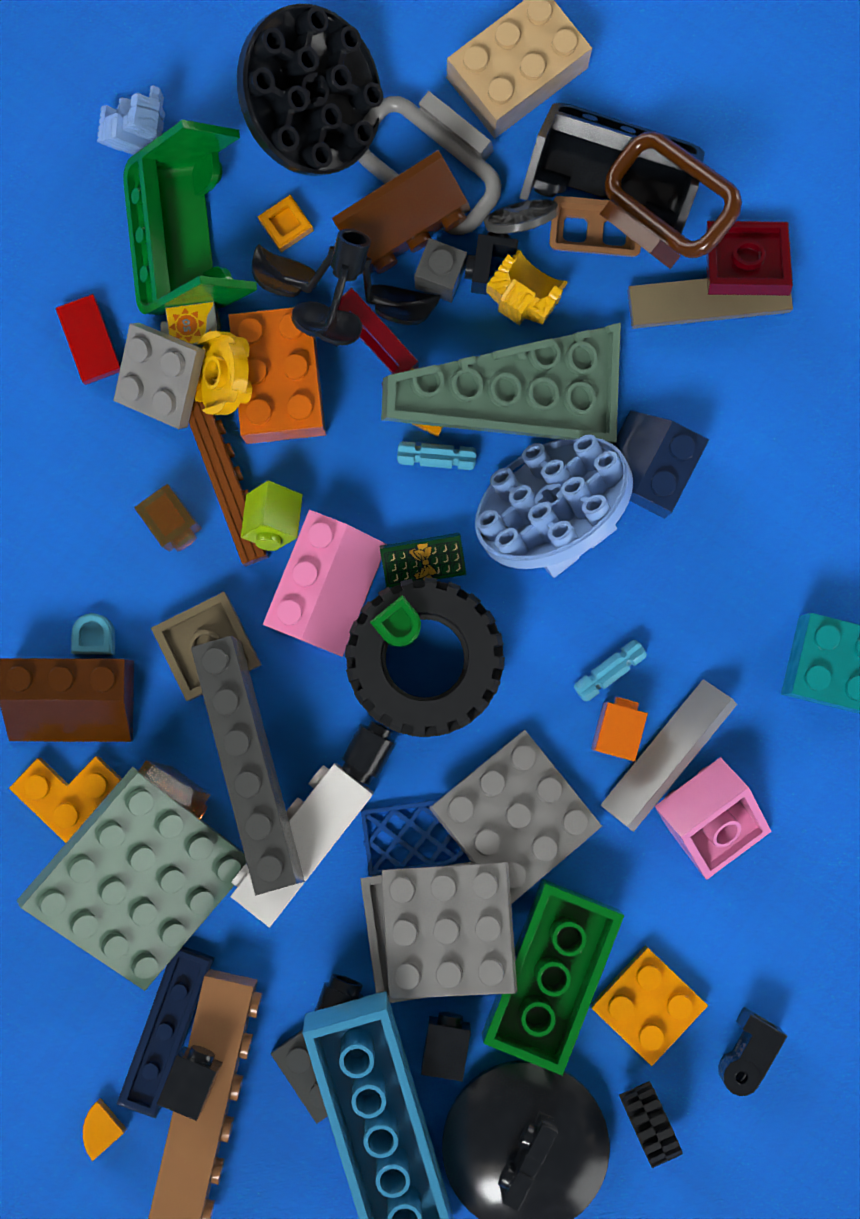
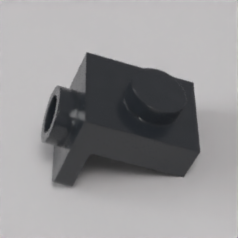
M488 232L487 235L478 234L476 255H467L464 279L472 280L471 293L487 295L486 288L492 256L505 258L507 255L513 257L518 248L517 239H511L509 234Z

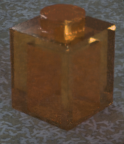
M166 484L134 507L162 548L169 552L174 548L178 552L191 545L197 539L195 533L202 529L176 491L169 484Z

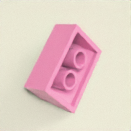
M309 509L263 625L343 657L350 638L349 631L353 622H356L361 613L360 610L363 608L381 563L380 546L387 544L348 524Z

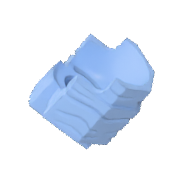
M154 85L150 86L149 97L139 93L133 94L131 99L121 97L118 109L108 105L101 106V118L99 120L101 125L98 126L99 132L97 136L99 138L97 142L115 150L134 155L162 135L165 112L162 107L164 97L160 88Z

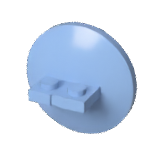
M584 435L574 440L559 439L544 445L540 443L532 444L523 451L522 456L506 468L497 470L491 476V484L484 493L476 513L475 529L477 537L486 552L495 561L518 569L544 567L555 578L576 562L583 553L590 548H594L617 530L615 524L624 513L632 494L633 477L631 469L625 457L616 446L605 440L598 439L594 435ZM525 463L518 471L512 472L515 468Z

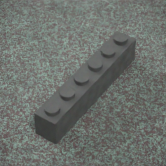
M228 636L193 646L191 651L255 896L305 882L242 643L235 637Z

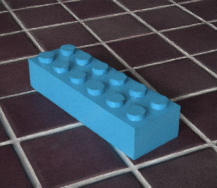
M387 991L306 1013L302 1034L359 1219H454Z

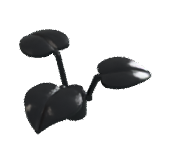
M343 229L338 232L335 247L330 246L328 256L316 272L302 263L275 255L260 244L257 245L252 259V274L258 285L271 293L285 297H295L300 294L301 290L311 293L318 286V282L331 265L333 275L338 278L331 307L312 301L298 303L293 308L291 319L295 327L301 332L312 337H319L321 340L334 345L352 344L361 335L362 322L360 318L353 313L338 310L346 281H354L362 273L366 302L375 304V312L389 321L403 325L420 324L429 317L440 300V295L388 285H372L370 274L372 259L367 257L371 240L366 234L353 229Z

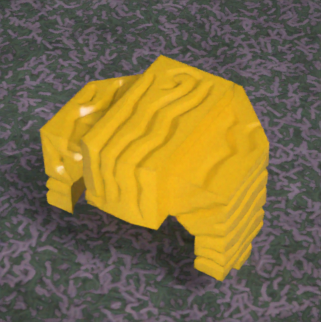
M517 250L513 257L510 255L505 257L502 265L498 267V271L494 273V276L487 283L486 293L499 305L498 312L519 326L524 319L543 325L556 304L560 301L563 289L568 282L557 280L541 272L525 258L520 250Z

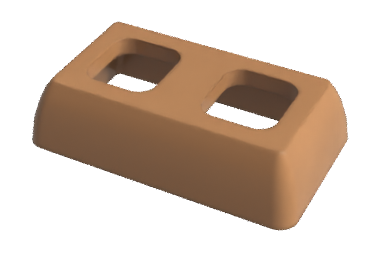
M556 196L553 201H556L559 207V214L551 220L550 247L553 250L635 257L640 253L641 246L627 235L623 246L606 245L603 242V226L608 220L602 217L600 213L610 200ZM566 218L586 220L587 233L584 242L564 240L563 228Z

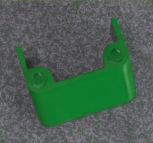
M182 119L128 159L124 168L123 184L136 303L141 313L166 315L165 308L213 301L217 308H224L257 290V282L233 279L227 268L213 267L205 194L213 190L222 177V165L219 161L218 152L240 138L239 130Z

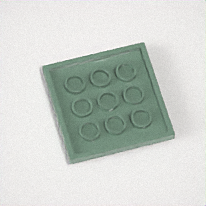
M132 767L16 901L21 909L145 991L234 887V884L231 882L247 862L242 850Z

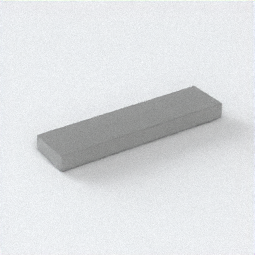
M703 679L610 792L601 806L634 832L737 706V703Z

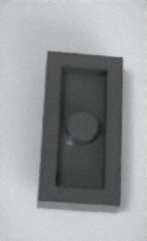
M302 1029L273 1049L271 1056L317 1124L328 1117Z

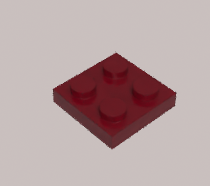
M707 221L705 233L715 221ZM736 221L720 243L710 253L706 254L708 295L790 296L793 283L788 222Z

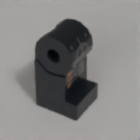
M743 1007L736 1022L744 1031L733 1051L725 1054L718 1065L721 1080L731 1093L738 1096H748L754 1093L787 1038V1035L780 1027Z

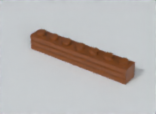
M194 399L189 424L241 562L246 567L269 558L267 550L260 549L256 546V543L240 538L246 494L249 491L248 489L243 490L240 481L244 480L240 467H234L231 458L235 457L230 442L226 444L223 438V434H226L221 419L217 420L215 415L203 412L202 409H205L203 402H195Z

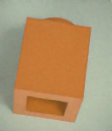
M615 697L614 704L609 702L603 703L591 750L635 761L648 713L638 711V702L620 697Z

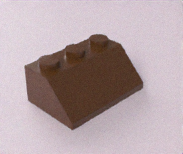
M437 150L340 212L332 220L339 231L353 229L366 234L370 238L371 243L367 257L372 259L370 274L374 271L377 274H381L398 263L396 257L410 249L411 252H416L424 248L431 235L440 229L445 228L448 231L463 223L467 218L465 214L471 208L439 150Z
M0 658V707L9 741L133 742V660Z

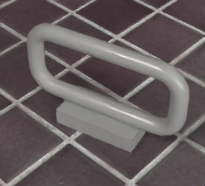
M430 91L419 102L420 108L401 96L383 98L382 104L370 109L362 121L369 122L373 127L378 117L380 124L389 113H400L484 181L486 186L485 193L466 216V220L451 230L441 229L451 235H464L473 232L496 206L501 196L502 184L499 174L486 162L487 158L494 151L491 140ZM369 148L358 160L364 168L384 184L399 175L376 157Z

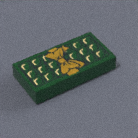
M460 533L380 546L386 588L388 586L389 588L401 584L400 581L409 579L418 581L425 580V578H436L438 580L467 575Z

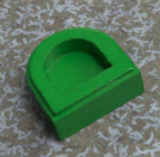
M403 595L370 621L381 637L388 644L396 647H404L413 643L421 630V621L418 613Z

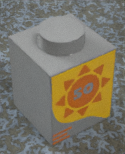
M214 301L165 308L167 321L161 322V332L200 348H203L204 345H197V343L205 333L209 331H222L220 313Z

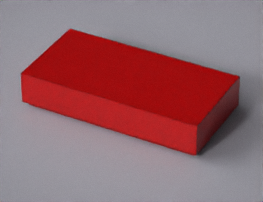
M92 294L56 307L55 309L82 382L87 385L119 373L121 364L96 297Z

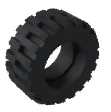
M436 578L400 581L401 584L392 588L388 586L380 591L375 599L371 602L368 601L360 610L361 614L356 622H353L349 631L350 638L345 652L348 680L354 690V695L369 715L389 729L416 737L449 734L468 725L477 716L482 714L496 694L501 683L500 679L504 670L505 659L503 657L504 644L501 632L499 633L495 624L496 620L491 612L487 611L480 603L481 600L474 594H469L462 590L461 586L449 582V584L440 582ZM402 595L418 613L420 620H433L446 625L456 634L461 642L464 652V665L461 675L449 690L433 697L410 695L401 690L389 675L386 665V652L389 644L376 631L370 621Z

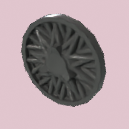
M548 199L527 200L495 210L487 215L484 223L487 231L493 233L509 234L522 232L544 225L557 217L559 207L556 201Z

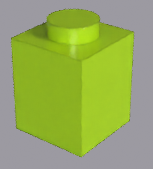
M269 480L247 493L240 538L256 543L258 548L267 551H276L297 539L303 494Z

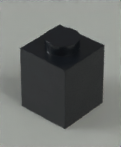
M439 1012L438 1017L429 1016L421 1075L463 1082L471 1028L470 1022H464L462 1015L451 1012Z
M192 1045L190 1049L184 1046L176 1056L157 1105L197 1121L205 1107L223 1062L214 1059L215 1054L204 1047Z

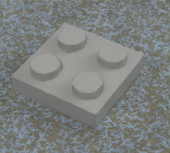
M130 323L113 401L177 429L187 428L206 350L144 324Z

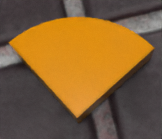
M101 1098L91 1107L83 1125V1142L86 1152L92 1161L127 1130Z

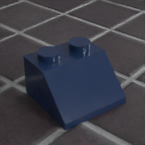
M630 410L617 435L616 443H613L625 457L632 472L633 489L629 501L665 519L673 512L709 439L674 421Z

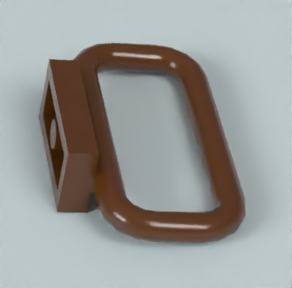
M654 131L644 132L634 137L626 145L610 167L605 180V191L610 201L601 211L600 215L671 269L680 255L688 258H698L710 253L736 222L741 211L742 199L740 191L732 182L669 138ZM650 148L656 150L724 199L723 211L700 239L696 241L689 240L622 190L621 180L643 151Z

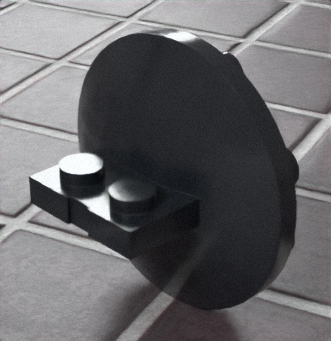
M293 4L275 10L262 18L252 28L242 46L237 66V92L241 111L256 142L274 161L288 170L299 174L322 176L342 171L353 165L364 155L376 135L379 117L373 127L369 122L362 120L370 109L382 104L383 91L380 87V80L374 60L356 28L326 8L312 4Z
M525 1060L501 1063L483 1071L461 1090L451 1105L445 1121L442 1153L446 1175L454 1193L461 1203L478 1219H574L589 1206L601 1188L608 1168L610 1143L606 1122L601 1109L589 1090L578 1079L564 1071L562 1076Z

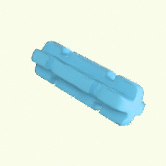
M402 441L398 445L397 460L401 465H414V462H418L420 466L452 469V465L458 466V469L472 470L476 465V449L466 446L454 449V445L422 443L421 446H416V442Z
M637 640L630 641L621 648V653H614L593 669L591 676L588 677L586 675L576 682L574 689L580 698L584 701H590L600 693V688H607L630 670L629 666H636L645 659L647 653Z

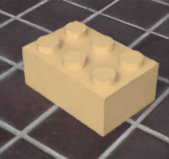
M523 0L447 58V80L495 139L588 69L592 47L554 0Z

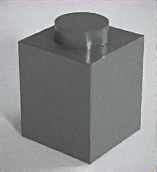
M429 238L414 275L415 289L427 294L440 295V299L452 303L466 268L467 252Z

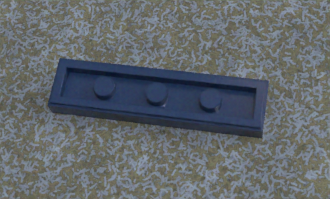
M183 946L167 964L117 1105L155 1119L158 1116L161 1106L157 1105V1102L176 1056L183 1047L198 1005L204 975L211 969L215 957Z

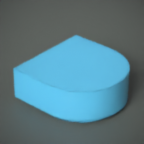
M94 613L81 616L72 628L71 654L115 655V629L111 621L102 615Z

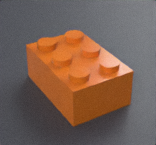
M293 308L228 314L230 333H233L236 337L245 338L249 343V356L247 358L249 368L248 380L252 385V395L248 403H240L238 406L240 433L246 444L326 436L316 337L309 336L295 327L291 319Z

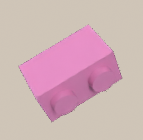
M721 757L711 765L701 769L696 776L677 790L670 792L661 802L655 805L656 810L671 834L706 880L772 832L750 788Z

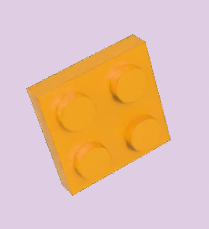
M645 945L590 1004V1007L645 1061L653 1066L708 1005Z

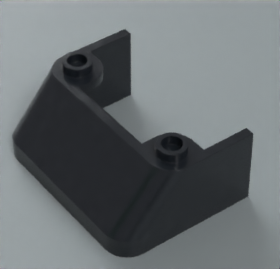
M554 103L537 136L519 198L528 200L533 187L535 192L547 197H555L557 193L565 192L567 187H572L609 199L605 191V180L610 167L634 137L644 132L653 131L574 105ZM662 134L703 162L705 152L700 147ZM652 148L647 149L638 156L621 180V188L682 234L699 187V181Z

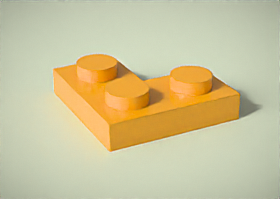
M95 756L68 784L42 758H37L9 789L67 843L122 778L99 756Z

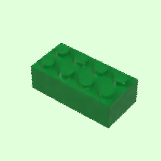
M542 879L514 949L517 992L496 995L482 1031L483 1044L563 1076L623 921L624 914L617 908Z

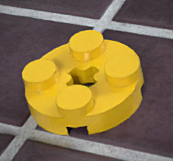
M209 331L205 333L197 343V345H204L202 349L206 351L194 399L195 402H203L205 409H202V411L206 414L229 415L238 408L240 403H248L252 395V385L248 380L249 368L247 358L249 356V343L245 338L236 337L230 332Z

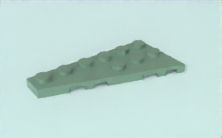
M621 323L502 349L480 356H471L445 364L388 375L383 378L381 420L562 440H574L584 435H594L596 438L611 444L616 443Z

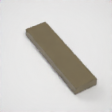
M707 278L629 286L627 290L632 329L790 313L793 310L791 293L790 296L708 295Z

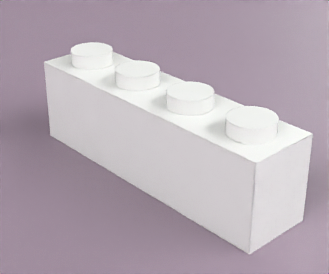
M334 763L330 769L323 765L308 783L314 790L303 802L300 798H297L286 811L305 882L374 794L363 783L349 776L337 763ZM246 863L231 882L237 888L230 897L270 928L305 882L255 896Z

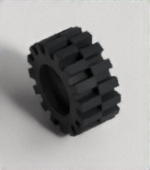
M650 1081L619 1095L652 1168L683 1154Z

